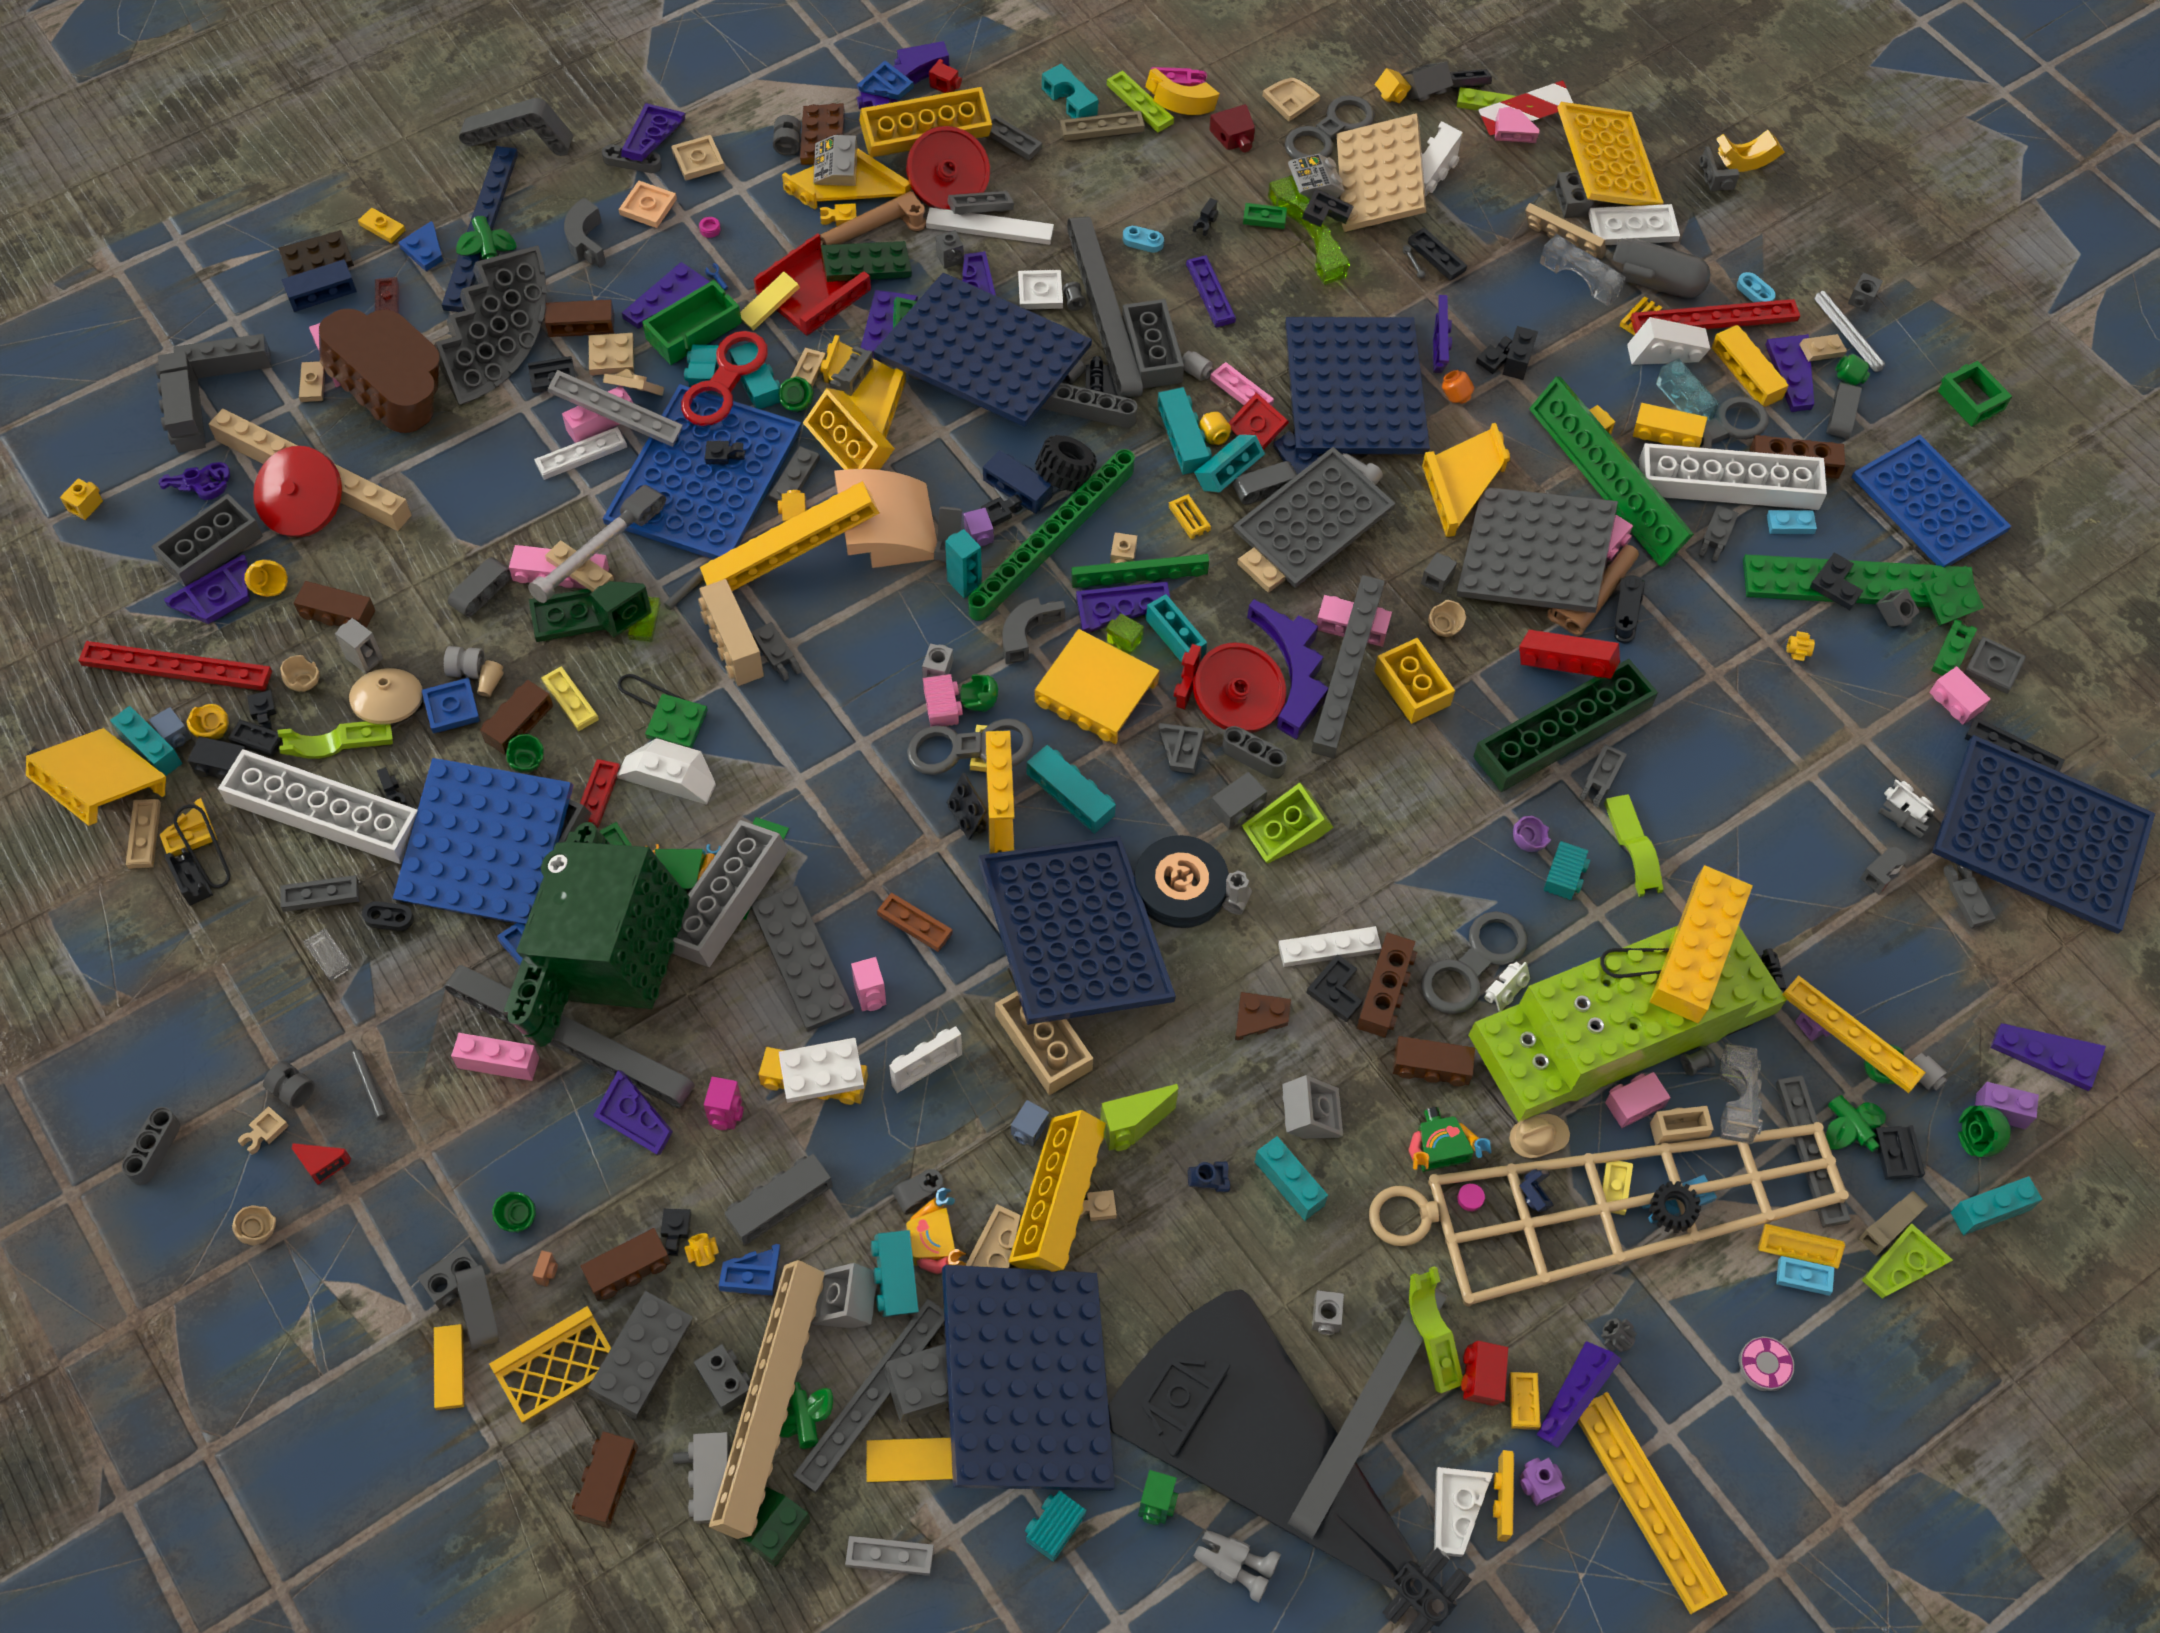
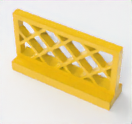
M586 1306L489 1363L520 1421L524 1423L591 1383L600 1368L592 1366L596 1350L609 1353L611 1347L590 1309ZM590 1326L594 1328L597 1334L594 1346L579 1342L581 1332ZM576 1335L575 1341L569 1340L571 1337ZM599 1339L603 1344L604 1348L598 1347ZM563 1342L573 1345L569 1360L554 1357L557 1346ZM577 1346L592 1349L588 1364L573 1361ZM552 1349L550 1355L544 1354V1353H546V1352H548L549 1350ZM538 1357L549 1359L545 1375L530 1371L534 1359ZM553 1360L568 1364L564 1379L548 1376ZM527 1364L526 1370L519 1369ZM572 1365L587 1368L584 1379L578 1383L567 1380ZM590 1370H596L595 1373L589 1376ZM512 1372L524 1374L520 1389L508 1387L504 1377ZM528 1375L543 1378L539 1394L524 1390ZM547 1379L562 1383L558 1395L554 1397L543 1395ZM566 1384L573 1385L564 1391ZM512 1392L518 1393L517 1400L513 1396ZM522 1394L537 1397L535 1408L526 1414H523L519 1406ZM541 1399L548 1400L540 1405Z

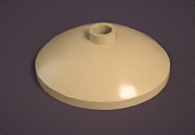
M394 668L378 669L367 673L355 682L349 694L350 706L353 712L362 720L374 724H391L402 721L415 713L423 700L422 686L419 680L407 671Z

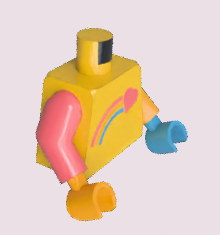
M947 1188L939 1189L936 1197L918 1210L910 1218V1221L906 1223L907 1230H910L913 1264L919 1266L920 1269L934 1274L942 1273V1268L945 1265L966 1266L965 1262L958 1261L966 1253L955 1249L947 1208H943L944 1205L950 1206L955 1203V1198L948 1197L945 1199L946 1194L951 1192V1189Z

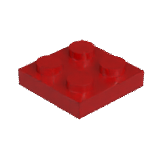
M1256 392L1228 423L1231 426V431L1237 436L1256 435L1264 450L1287 426L1289 421Z

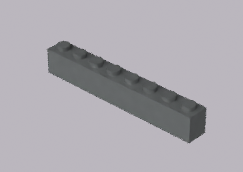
M1365 575L1361 577L1314 737L1312 753L1335 758L1382 596L1384 580Z

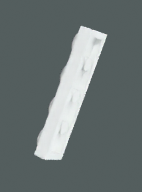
M1376 926L1280 940L1278 943L1283 967L1332 960L1337 954L1342 958L1380 953L1382 949Z

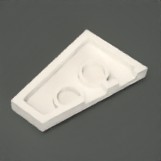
M1441 1467L1436 1469L1434 1550L1438 1547L1447 1556L1462 1557L1464 1555L1493 1473Z

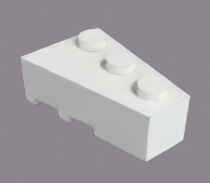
M1442 121L1438 126V134L1435 138H1429L1427 141L1429 147L1422 154L1425 197L1429 192L1432 193L1435 190L1437 183L1440 180L1443 181L1451 168H1455L1459 161L1458 152L1463 132Z
M1651 317L1627 344L1632 365L1699 362L1710 350L1705 328Z

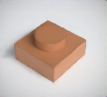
M541 1250L532 1275L538 1285L547 1287L549 1280L553 1279L556 1275L558 1264L552 1253Z

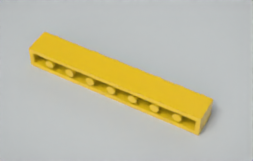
M862 481L811 507L809 510L790 518L788 521L771 528L758 537L750 539L748 542L728 551L722 556L709 561L701 566L700 569L706 585L726 579L731 591H734L880 514L871 492Z

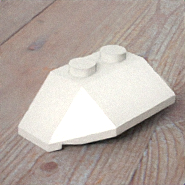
M657 738L627 755L617 774L618 779L705 805L708 804L716 786L701 751Z

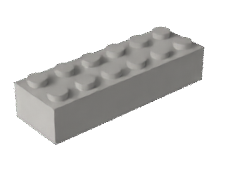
M742 820L738 822L688 894L690 897L689 907L685 911L682 928L678 932L677 938L674 937L675 948L672 954L710 968L789 851L779 833Z

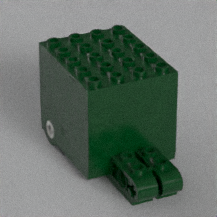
M582 823L574 832L569 831L566 842L556 843L554 850L549 852L542 861L541 872L544 877L516 950L523 959L503 1011L507 1015L509 1022L536 1047H544L551 1042L557 1027L560 1025L561 1015L568 1001L653 1009L655 1000L659 996L662 979L667 972L670 955L674 952V937L677 938L678 932L682 928L685 911L689 907V895L649 847L611 845L593 823Z

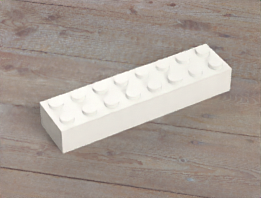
M1645 443L1639 458V470L1661 496L1665 498L1819 510L1827 494L1824 458Z
M242 749L218 787L227 804L399 864L404 860L418 812L417 809L244 749Z

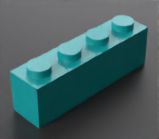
M1184 387L1158 392L1157 407L1182 475L1193 473L1211 459L1212 454L1210 447L1205 445L1204 431L1199 429L1198 415L1192 411L1191 397L1186 395Z
M1046 745L1027 761L1026 774L1094 834L1115 817L1116 804L1109 795H1104L1092 780H1087L1081 775L1075 765H1070L1066 762L1058 750H1053Z

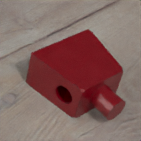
M1246 104L1211 114L1209 130L1227 150L1239 147L1242 152H1248L1252 148L1255 126Z

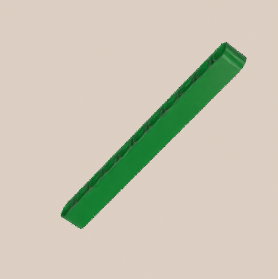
M1128 449L1117 451L970 594L968 598L969 616L973 620L982 621L991 615L1133 475L1134 453Z

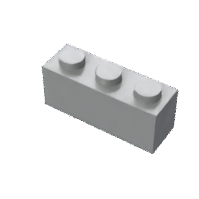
M727 1432L693 1434V1442H689L688 1454L689 1459H693V1471H689L688 1482L689 1488H693V1499L689 1500L688 1510L689 1517H694L696 1524L710 1523L730 1455V1435Z

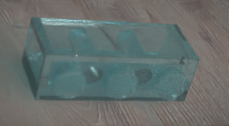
M1679 358L1661 367L1656 384L1680 411L1705 416L1707 421L1714 418L1719 402Z

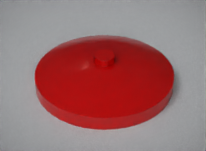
M940 126L926 131L914 142L907 157L906 171L910 186L918 198L932 208L951 210L947 203L948 195L984 193L989 182L990 164L985 149L973 135L957 127Z
M307 446L284 448L273 454L259 470L253 491L255 508L264 524L279 534L296 538L315 534L332 520L340 505L342 482L338 469L329 457Z
M1226 643L1209 651L1198 664L1193 678V692L1200 710L1213 724L1224 730L1231 726H1237L1249 733H1254L1269 726L1280 714L1286 699V684L1280 668L1267 653L1245 643Z

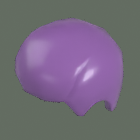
M1534 816L1522 817L1514 825L1513 839L1517 846L1526 852L1540 851L1551 842V839L1548 838L1549 827Z

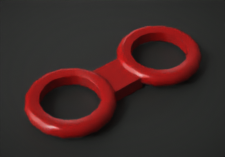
M740 331L727 336L719 344L716 351V359L720 367L710 381H702L693 385L683 396L681 411L688 421L695 425L709 426L722 421L730 413L733 406L731 391L742 375H749L757 371L765 363L768 356L767 344L761 336L754 332ZM748 341L757 345L758 354L756 358L746 365H732L726 360V353L733 344ZM704 391L720 393L723 396L724 402L716 413L701 416L692 412L691 403L698 394Z

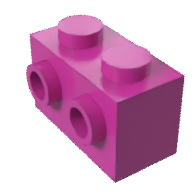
M712 1076L704 1102L709 1125L718 1130H727V1128L735 1130L736 1122L741 1121L744 1107L741 1106L742 1098L738 1082Z

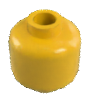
M1220 412L1206 413L1198 425L1199 429L1204 431L1205 440L1211 445L1223 444L1230 436L1231 426Z

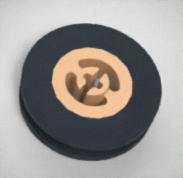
M1175 835L1154 842L1142 853L1136 866L1135 882L1148 916L1169 927L1190 928L1209 921L1220 911L1226 897V879L1229 872L1221 854L1209 843L1192 836ZM1193 876L1198 882L1197 886H1192ZM1165 877H1171L1170 887L1166 884Z

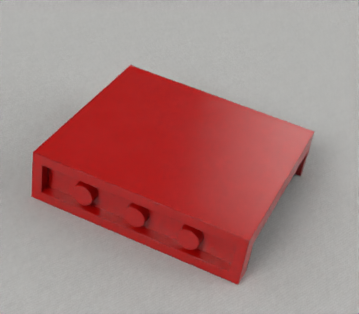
M818 233L754 278L755 293L757 295L765 290L783 272L798 283L800 288L776 311L806 336L871 290L870 276L865 271L851 281H826L821 256V240Z

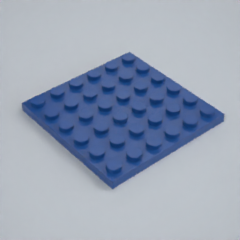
M432 758L393 899L399 902L526 925L544 877L541 872L542 861L549 852L554 850L555 844L559 842L574 785L571 782Z

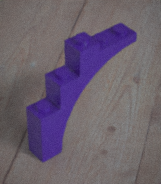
M944 41L897 50V59H894L895 65L893 67L909 78L915 85L929 77V71L939 59L943 60V64L949 66V54ZM860 91L859 96L856 97L858 109L898 101L897 99Z
M1254 599L1249 605L1247 618L1261 627L1274 640L1282 652L1289 670L1290 694L1286 705L1278 717L1277 729L1297 740L1324 704L1329 689L1321 681L1314 680L1321 670L1323 656L1316 650L1309 649L1316 639L1318 626L1311 620L1299 615L1292 621L1286 615L1280 614L1271 609L1267 604L1260 603Z

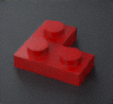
M1192 644L1189 652H1185L1181 663L1184 666L1181 674L1183 680L1181 684L1177 683L1173 695L1176 697L1177 708L1185 710L1193 692L1194 673L1201 662V646Z

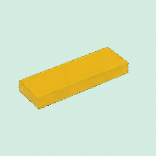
M458 1324L434 1327V1408L436 1410L464 1407L463 1326Z

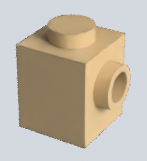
M1114 534L1110 563L1135 560L1137 549L1136 535Z

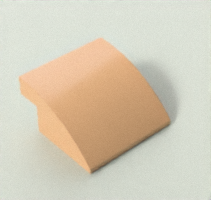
M847 469L834 471L837 494L863 481L871 492L880 514L844 532L848 555L870 553L872 568L934 560L937 538L925 482L907 475L884 470Z

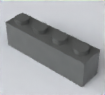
M264 334L173 347L174 353L186 352L197 378L272 368L271 351Z
M814 1154L809 1157L804 1156L798 1159L794 1167L788 1171L777 1173L772 1178V1181L765 1186H758L753 1189L744 1200L732 1203L727 1208V1211L724 1212L726 1221L743 1246H745L832 1188L831 1177Z

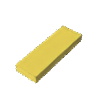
M783 272L740 312L741 320L754 331L800 288L798 283Z
M562 666L541 677L543 684L578 732L599 720L596 712Z

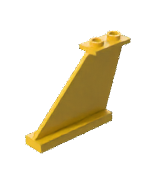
M860 149L857 150L856 186L814 185V166L792 176L785 172L782 174L784 190L814 210L817 208V201L899 197L911 191L908 180Z
M835 335L833 342L828 344L827 358L821 363V373H823L824 382L826 383L834 380L831 376L838 374L850 359V355L855 353L852 351V347L840 342L838 335ZM873 359L874 366L852 396H847L881 434L887 438L906 383V372L897 368L893 369Z
M1492 423L1489 430L1435 455L1434 451L1425 452L1422 467L1446 537L1455 536L1457 529L1499 470L1500 472H1505L1507 462L1510 461L1509 450L1505 449L1503 444V433L1498 430L1496 423Z

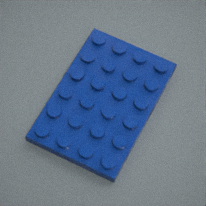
M1921 435L1914 437L1856 470L1851 477L1936 565H1941L1942 567L1954 564L2005 534L2011 528V525Z

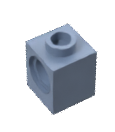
M171 707L149 719L154 730L174 749L184 745L186 741L191 739L186 727Z
M1026 1100L1011 1124V1135L1018 1143L1023 1145L1029 1144L1034 1147L1049 1123V1112Z

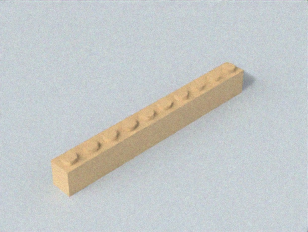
M223 408L209 423L216 441L262 464L276 452L287 447L298 446ZM335 464L342 482L340 503L396 531H399L412 516L405 498Z
M800 1260L784 1265L709 1524V1528L736 1539L751 1536L757 1526V1514L765 1498L764 1489L767 1478L773 1469L772 1460L774 1453L780 1444L779 1435L782 1424L786 1421L789 1399L795 1390L796 1374L802 1365L801 1356L804 1346L809 1340L808 1331L811 1321L816 1315L815 1306L817 1299L823 1290L822 1281L825 1272Z

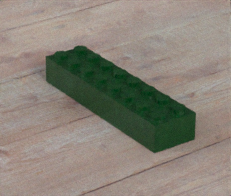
M1628 658L1619 663L1611 679L1594 677L1479 741L1473 757L1499 790L1503 792L1652 708L1658 692Z

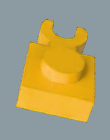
M856 203L835 204V209L828 207L820 208L821 224L828 225L836 222V226H839L857 217Z

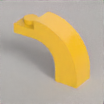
M1156 68L1150 70L1145 86L1155 95L1154 102L1168 110L1186 115H1201L1214 111L1220 94L1206 82L1197 86L1179 85L1171 81Z
M1769 130L1745 144H1734L1724 134L1717 138L1720 144L1718 154L1728 169H1738L1739 172L1763 167L1785 153L1777 138Z

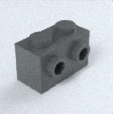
M721 1344L694 1361V1365L725 1415L745 1402L751 1380L746 1372L740 1373L736 1365L739 1364V1361L732 1349L726 1351Z

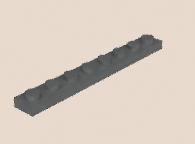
M929 1299L926 1300L919 1309V1312L916 1313L793 1474L796 1480L816 1494L891 1395L884 1373L886 1362L925 1350L945 1324L944 1310Z

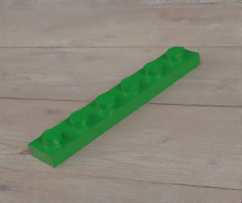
M1208 554L1071 567L1072 588H1087L1096 585L1108 586L1116 583L1155 581L1167 578L1177 579L1187 576L1199 577L1208 574L1209 557Z

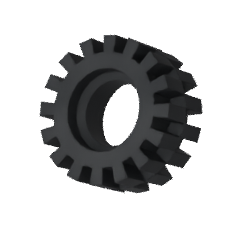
M1669 1181L1666 1185L1662 1184L1656 1190L1650 1201L1649 1212L1653 1213L1651 1218L1653 1221H1658L1657 1226L1659 1228L1663 1225L1666 1227L1664 1231L1669 1232L1670 1229H1673V1233H1679L1680 1230L1685 1232L1694 1225L1700 1215L1701 1206L1699 1203L1701 1200L1700 1197H1695L1697 1192L1694 1189L1692 1191L1688 1190L1690 1185L1685 1184L1682 1187L1680 1181H1676L1675 1185H1673L1672 1181ZM1671 1198L1680 1200L1685 1206L1684 1214L1680 1216L1670 1214L1666 1210L1665 1202Z

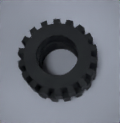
M1055 435L1049 436L1045 440L1035 462V468L1038 474L1046 482L1051 483L1052 486L1073 492V490L1077 491L1091 477L1096 467L1097 459L1095 454L1091 452L1092 450L1084 443L1069 436Z

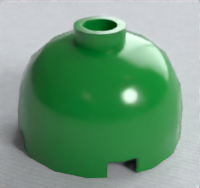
M1986 1105L1969 1106L1963 1111L1959 1118V1123H1962V1131L1958 1132L1962 1147L1968 1154L1978 1157H1990L1999 1154L2007 1147L2010 1141L2011 1130L2007 1117L2001 1111Z

